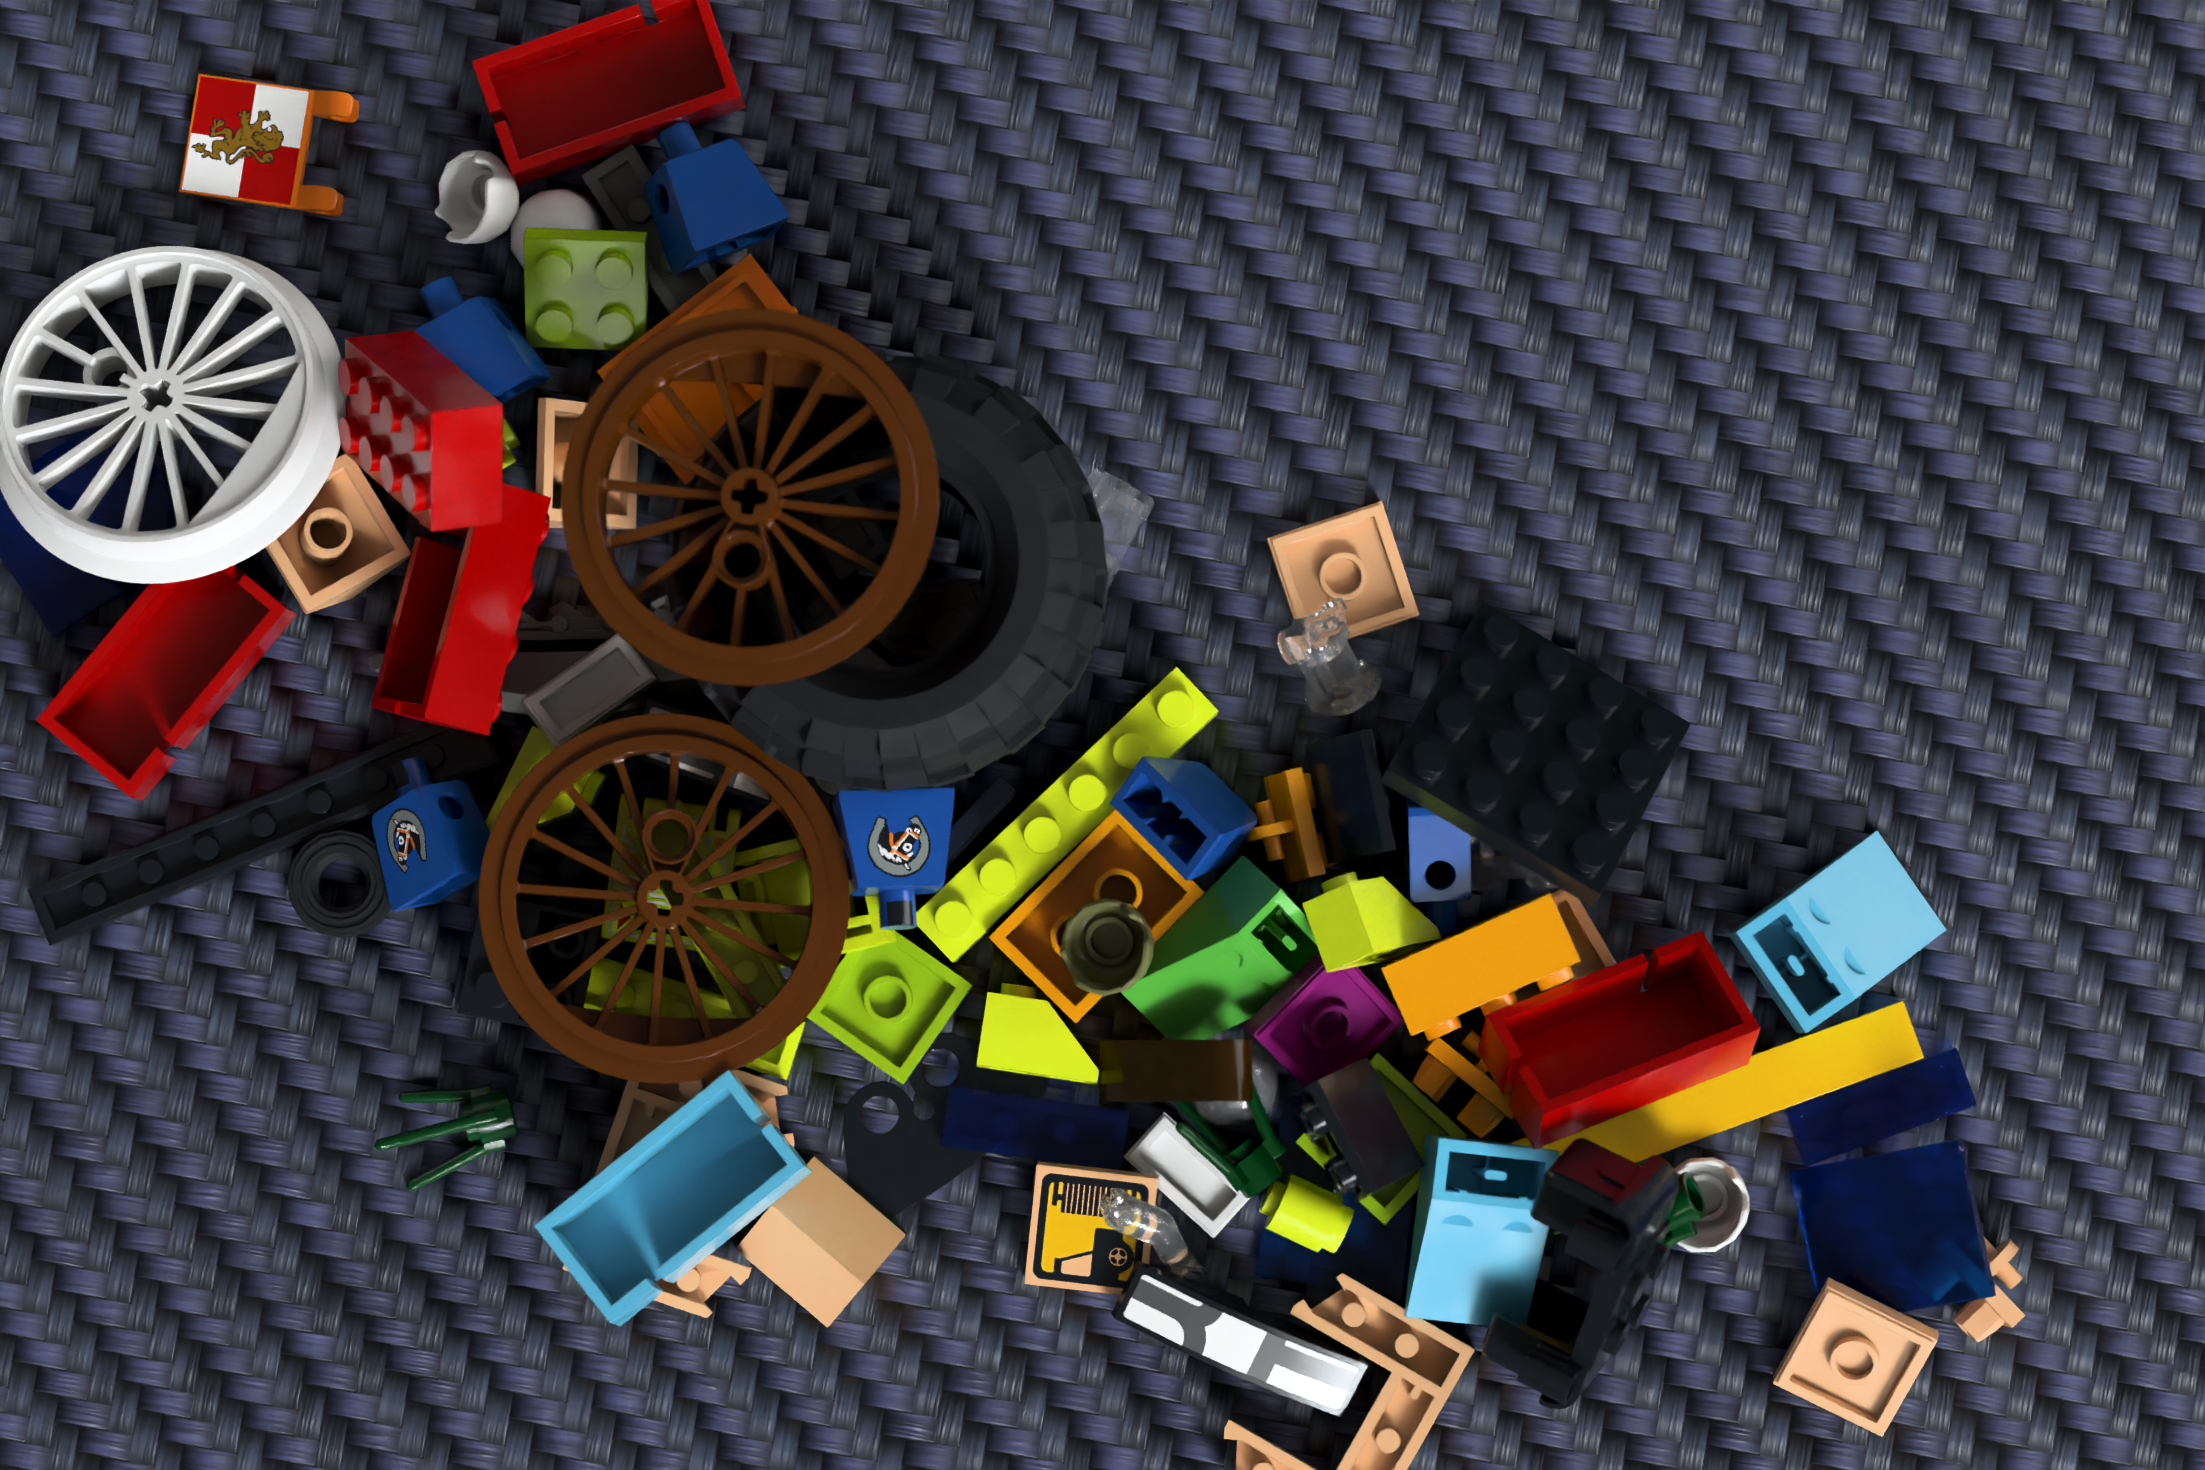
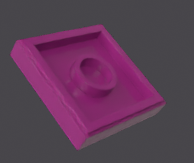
M1318 951L1244 1027L1305 1088L1307 1085L1365 1057L1368 1058L1404 1022V1019L1396 1007L1358 967L1327 973Z

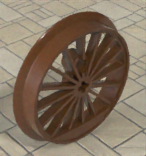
M735 309L689 319L655 335L627 355L602 381L584 408L567 450L561 485L562 524L569 556L584 591L605 621L636 650L666 668L699 680L736 686L777 684L815 674L848 658L875 638L893 620L916 587L931 552L939 511V478L932 441L918 407L894 372L870 349L843 331L810 317L770 309ZM672 381L716 382L739 470L736 471L672 390L670 387ZM727 382L763 385L752 468L749 465ZM775 386L809 391L764 470ZM662 392L728 475L726 480L630 427L638 412L656 393ZM823 394L867 403L865 407L777 475ZM873 416H878L881 419L894 448L895 454L893 456L785 486ZM627 436L719 487L721 492L609 479V474L620 441L623 437ZM897 467L899 469L901 489L900 512L788 500V498ZM752 485H757L758 490L768 499L766 504H756L753 514H748L744 506L737 500L739 495H749ZM609 491L720 503L717 506L609 536L606 495ZM784 511L895 523L898 525L888 556L881 567L789 516ZM723 517L634 588L629 586L614 555L616 547ZM778 522L787 525L875 574L876 578L864 594L848 610H845L781 529ZM768 530H771L838 616L824 627L798 639ZM720 537L713 551V561L676 626L671 627L657 618L643 604L642 597ZM743 545L756 547L761 557L757 571L746 578L732 576L728 570V559L732 552ZM718 577L729 587L736 590L729 646L706 642L686 634ZM770 580L787 642L760 647H741L748 592L760 589Z
M670 713L630 716L598 725L564 742L539 761L513 790L494 823L482 860L478 895L480 926L488 959L502 990L523 1020L559 1052L590 1069L625 1080L659 1084L684 1083L722 1075L727 1070L733 1071L756 1060L786 1039L810 1014L831 981L843 950L850 909L849 876L842 843L827 808L807 779L801 773L769 757L728 724L704 717ZM647 754H668L670 756L666 809L651 815L644 825L624 760L629 757ZM682 755L711 761L725 769L697 825L686 813L676 809L679 759ZM607 764L615 765L650 874L643 869L573 787L575 782ZM739 774L761 790L769 798L770 803L685 876H682L732 775ZM566 793L641 881L639 882L536 829L537 823L551 804L561 794ZM778 810L782 813L799 843V851L692 886L690 885L693 880L774 811ZM662 821H675L684 828L687 842L681 852L674 855H665L654 847L651 833L658 823ZM530 839H534L635 890V892L520 884L517 877L526 845ZM799 860H803L806 864L810 888L809 906L698 898L693 896ZM660 882L671 883V893L681 895V905L672 906L668 916L658 915L657 905L647 903V893L657 892ZM518 893L626 901L634 902V904L524 940L520 935L518 926L516 896ZM692 907L806 915L809 922L800 955L797 960H793L694 910ZM636 913L638 914L637 917L551 990L544 986L526 953V950ZM687 917L790 969L789 977L767 1005L761 1006L691 925ZM646 923L602 1011L561 1004L556 1000L558 995L639 926ZM678 925L752 1009L754 1014L751 1018L707 1019L677 927ZM654 928H656L650 1016L612 1012ZM666 929L669 930L697 1018L659 1017Z

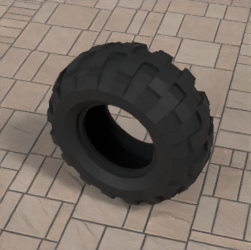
M885 350L873 351L899 378L923 417L936 457L939 489L950 494L963 504L981 526L986 541L987 575L981 601L971 621L959 636L943 650L921 662L905 667L871 669L839 662L823 671L800 679L758 686L725 685L696 680L703 693L708 696L734 729L772 759L807 777L810 776L835 783L851 790L891 792L893 790L933 786L937 788L975 776V772L1007 754L1016 753L1046 728L1045 723L1068 694L1074 693L1092 658V648L1102 615H1105L1109 572L1106 563L1104 528L1090 485L1068 444L1063 442L1043 418L1039 410L1007 385L1001 386L971 370L968 365L926 354L924 358L890 355L886 354ZM775 386L764 470L809 391ZM823 394L777 475L860 411L867 403ZM761 398L737 417L750 468L753 466ZM873 416L785 486L893 456L895 454L894 448L881 419L878 416ZM726 421L712 438V441L737 471L740 468ZM705 447L703 450L706 454L700 466L726 480L728 475ZM897 467L788 498V500L829 504L835 498L854 487L873 481L900 479L899 469ZM697 475L694 476L688 487L691 489L721 492L719 487ZM752 485L749 495H739L737 501L744 506L748 514H753L755 505L760 503L766 504L768 498L764 497L758 490L757 485ZM679 499L674 518L717 506L720 503ZM784 511V513L807 526L817 517L816 514ZM723 517L673 531L672 557ZM778 522L781 529L795 547L799 549L804 535ZM768 530L798 639L808 635L800 620L794 600L793 573L795 561L771 530ZM720 537L667 578L670 614L674 617L676 624L713 561V551ZM745 545L736 548L728 559L730 574L737 578H746L754 574L761 561L759 550L756 547ZM718 577L686 634L706 642L729 646L736 590L729 587ZM770 580L760 589L748 592L741 647H760L787 642Z

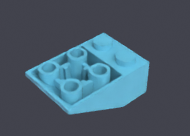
M1876 830L1727 934L1795 1032L1807 1033L1866 992L1945 932L1946 928Z
M1425 1134L1422 1161L1425 1166L1420 1171L1404 1317L1489 1326L1496 1309L1524 1324L1527 1323L1549 1230L1548 1226L1533 1219L1530 1211L1542 1177L1559 1158V1151L1545 1147L1534 1150L1529 1145Z

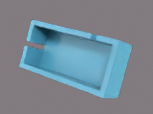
M727 1070L534 1225V1227L609 1323L622 1326L664 1292L657 1283L659 1279L662 1278L674 1284L813 1171L777 1127L769 1123L762 1128L771 1118L740 1079Z

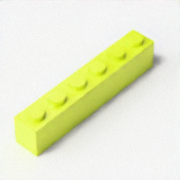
M1176 667L917 911V926L952 963L957 962L1067 858L1115 809L1110 804V801L1142 757L1171 759L1217 716L1218 710Z

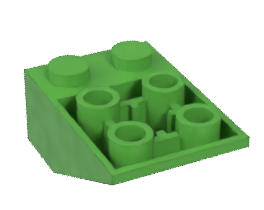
M1242 855L1154 944L1153 959L1146 975L1129 990L1121 993L1168 1040L1208 1039L1252 1018L1319 949L1307 916L1273 881Z

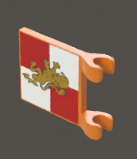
M199 74L179 192L294 209L330 217L340 216L344 204V196L331 187L303 185L314 116L339 122L354 123L359 114V101L345 92L310 90Z

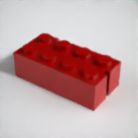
M650 0L659 22L647 26L638 3L472 61L489 112L496 122L494 127L510 173L518 186L617 153L630 144L637 146L655 140L661 131L678 122L688 121L692 127L746 108L709 0Z
M416 331L345 338V359H341L338 364V380L341 391L345 396L350 395V401L346 402V417L340 418L338 425L343 452L431 532L502 523L503 404Z
M502 483V523L441 530V532L465 538L463 550L422 537H415L371 708L437 726L489 735L491 724L497 719L501 711L503 701L501 686L506 667L513 659L518 647L516 629L522 607L528 601L533 590L534 576L532 569L538 546L544 541L548 533L550 519L547 512L551 497Z
M237 564L199 578L171 583L149 584L36 720L126 795L143 801L177 760L169 752L171 747L174 745L186 749L296 617L297 613L257 580L246 575V571Z
M1701 930L1653 949L1650 963H1648L1642 953L1486 1014L1477 1051L1502 1095L1512 1091L1508 1105L1535 1150L1749 1064L1761 1028ZM1643 984V987L1646 991L1640 993Z

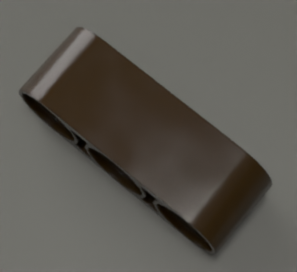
M1252 1039L1099 1041L1100 1102L1253 1101Z

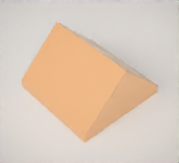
M547 397L538 398L536 493L551 497L547 512L550 519L549 528H563L561 485L564 463L573 432L587 402ZM633 419L630 427L639 431V426ZM626 436L621 439L615 453L609 479L637 482L638 442ZM609 491L606 495L608 529H636L637 494Z
M347 454L336 458L324 485L304 513L282 535L265 547L305 614L354 598L411 556L410 550L360 467Z
M814 1156L807 1164L813 1172L766 1210L737 1246L736 1250L828 1328L907 1234Z

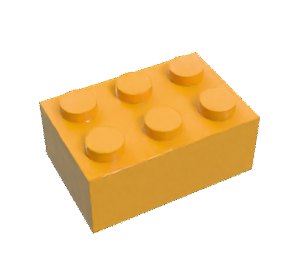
M1114 809L988 938L1066 1015L1077 1023L1102 996L1082 990L1073 983V978L1060 955L1066 922L1084 904L1105 898L1121 900L1132 904L1142 913L1152 931L1155 944L1205 892L1193 880H1185Z
M1548 891L1383 964L1381 969L1411 1036L1424 1031L1427 1040L1431 1041L1460 1028L1462 1023L1458 1015L1480 1006L1483 1015L1486 1016V1014L1518 1002L1514 991L1536 981L1540 991H1543L1573 978L1574 975L1570 966L1581 960L1554 899Z

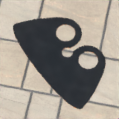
M939 1034L909 1076L910 1084L918 1096L934 1104L935 1115L932 1119L920 1121L916 1118L914 1103L905 1091L894 1084L886 1082L869 1084L859 1089L848 1101L844 1113V1144L851 1187L887 1218L894 1217L912 1207L961 1174L1015 1129L1036 1107L1046 1092L1048 1085L1046 1078L977 1067L980 1042L953 1034ZM936 1049L951 1051L960 1063V1073L957 1080L943 1088L931 1086L922 1075L921 1065L923 1059L929 1052ZM874 1096L890 1098L899 1110V1120L896 1127L886 1134H873L861 1122L860 1113L862 1107L868 1099Z

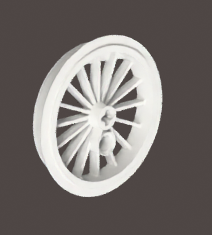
M156 246L123 252L96 262L68 278L43 299L18 331L6 355L0 373L1 492L17 520L39 544L66 563L100 577L130 583H171L203 577L231 567L268 546L293 525L315 499L334 465L341 445L338 429L339 420L342 417H346L347 396L342 393L338 380V364L342 358L336 341L319 311L299 289L271 269L241 256L216 250L185 246ZM177 284L158 365L144 289ZM194 284L224 289L222 295L178 356ZM132 293L147 369L146 372L142 370L98 310L104 305ZM242 297L253 301L269 312L198 361ZM91 315L114 347L101 349L90 355L63 339L74 327ZM281 327H284L291 335L296 349L293 356L211 377ZM53 351L84 367V384L38 379ZM127 371V375L123 373L119 379L121 385L118 387L102 386L104 379L112 372ZM293 375L277 404L211 397ZM32 395L96 402L99 406L27 425ZM197 413L266 420V423L254 441L250 443ZM107 424L40 472L34 473L28 451L29 444ZM192 427L243 454V457L225 481L190 435L189 431ZM182 438L218 487V490L191 522L189 521L174 441ZM119 441L72 510L64 509L46 494L49 488ZM158 441H161L177 526L158 531H138ZM140 445L122 527L120 529H113L87 521Z

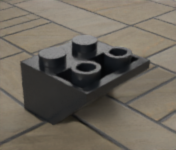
M516 900L520 935L524 940L596 917L595 915ZM478 910L457 1013L530 1027L510 1003L494 974L485 949ZM601 925L526 950L535 972L548 990L556 986L596 951ZM592 967L558 995L556 1000L561 1004L584 1008Z
M1367 1057L1307 1085L1298 1094L1301 1104L1299 1108L1294 1110L1296 1117L1310 1142H1314L1319 1138L1331 1158L1323 1166L1340 1197L1349 1193L1354 1203H1357L1425 1166Z

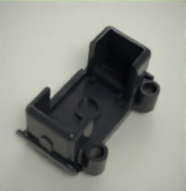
M1578 1138L1566 1148L1542 1177L1530 1211L1531 1217L1569 1236L1564 1253L1602 1271L1590 1303L1537 1278L1527 1323L1524 1324L1495 1309L1482 1344V1353L1490 1361L1518 1374V1382L1542 1393L1539 1403L1544 1407L1564 1409L1571 1406L1608 1360L1619 1352L1630 1327L1637 1329L1650 1307L1652 1296L1644 1293L1649 1278L1655 1281L1668 1259L1671 1247L1663 1244L1671 1222L1668 1219L1679 1192L1677 1174L1666 1160L1660 1156L1653 1155L1644 1166H1641L1588 1139Z

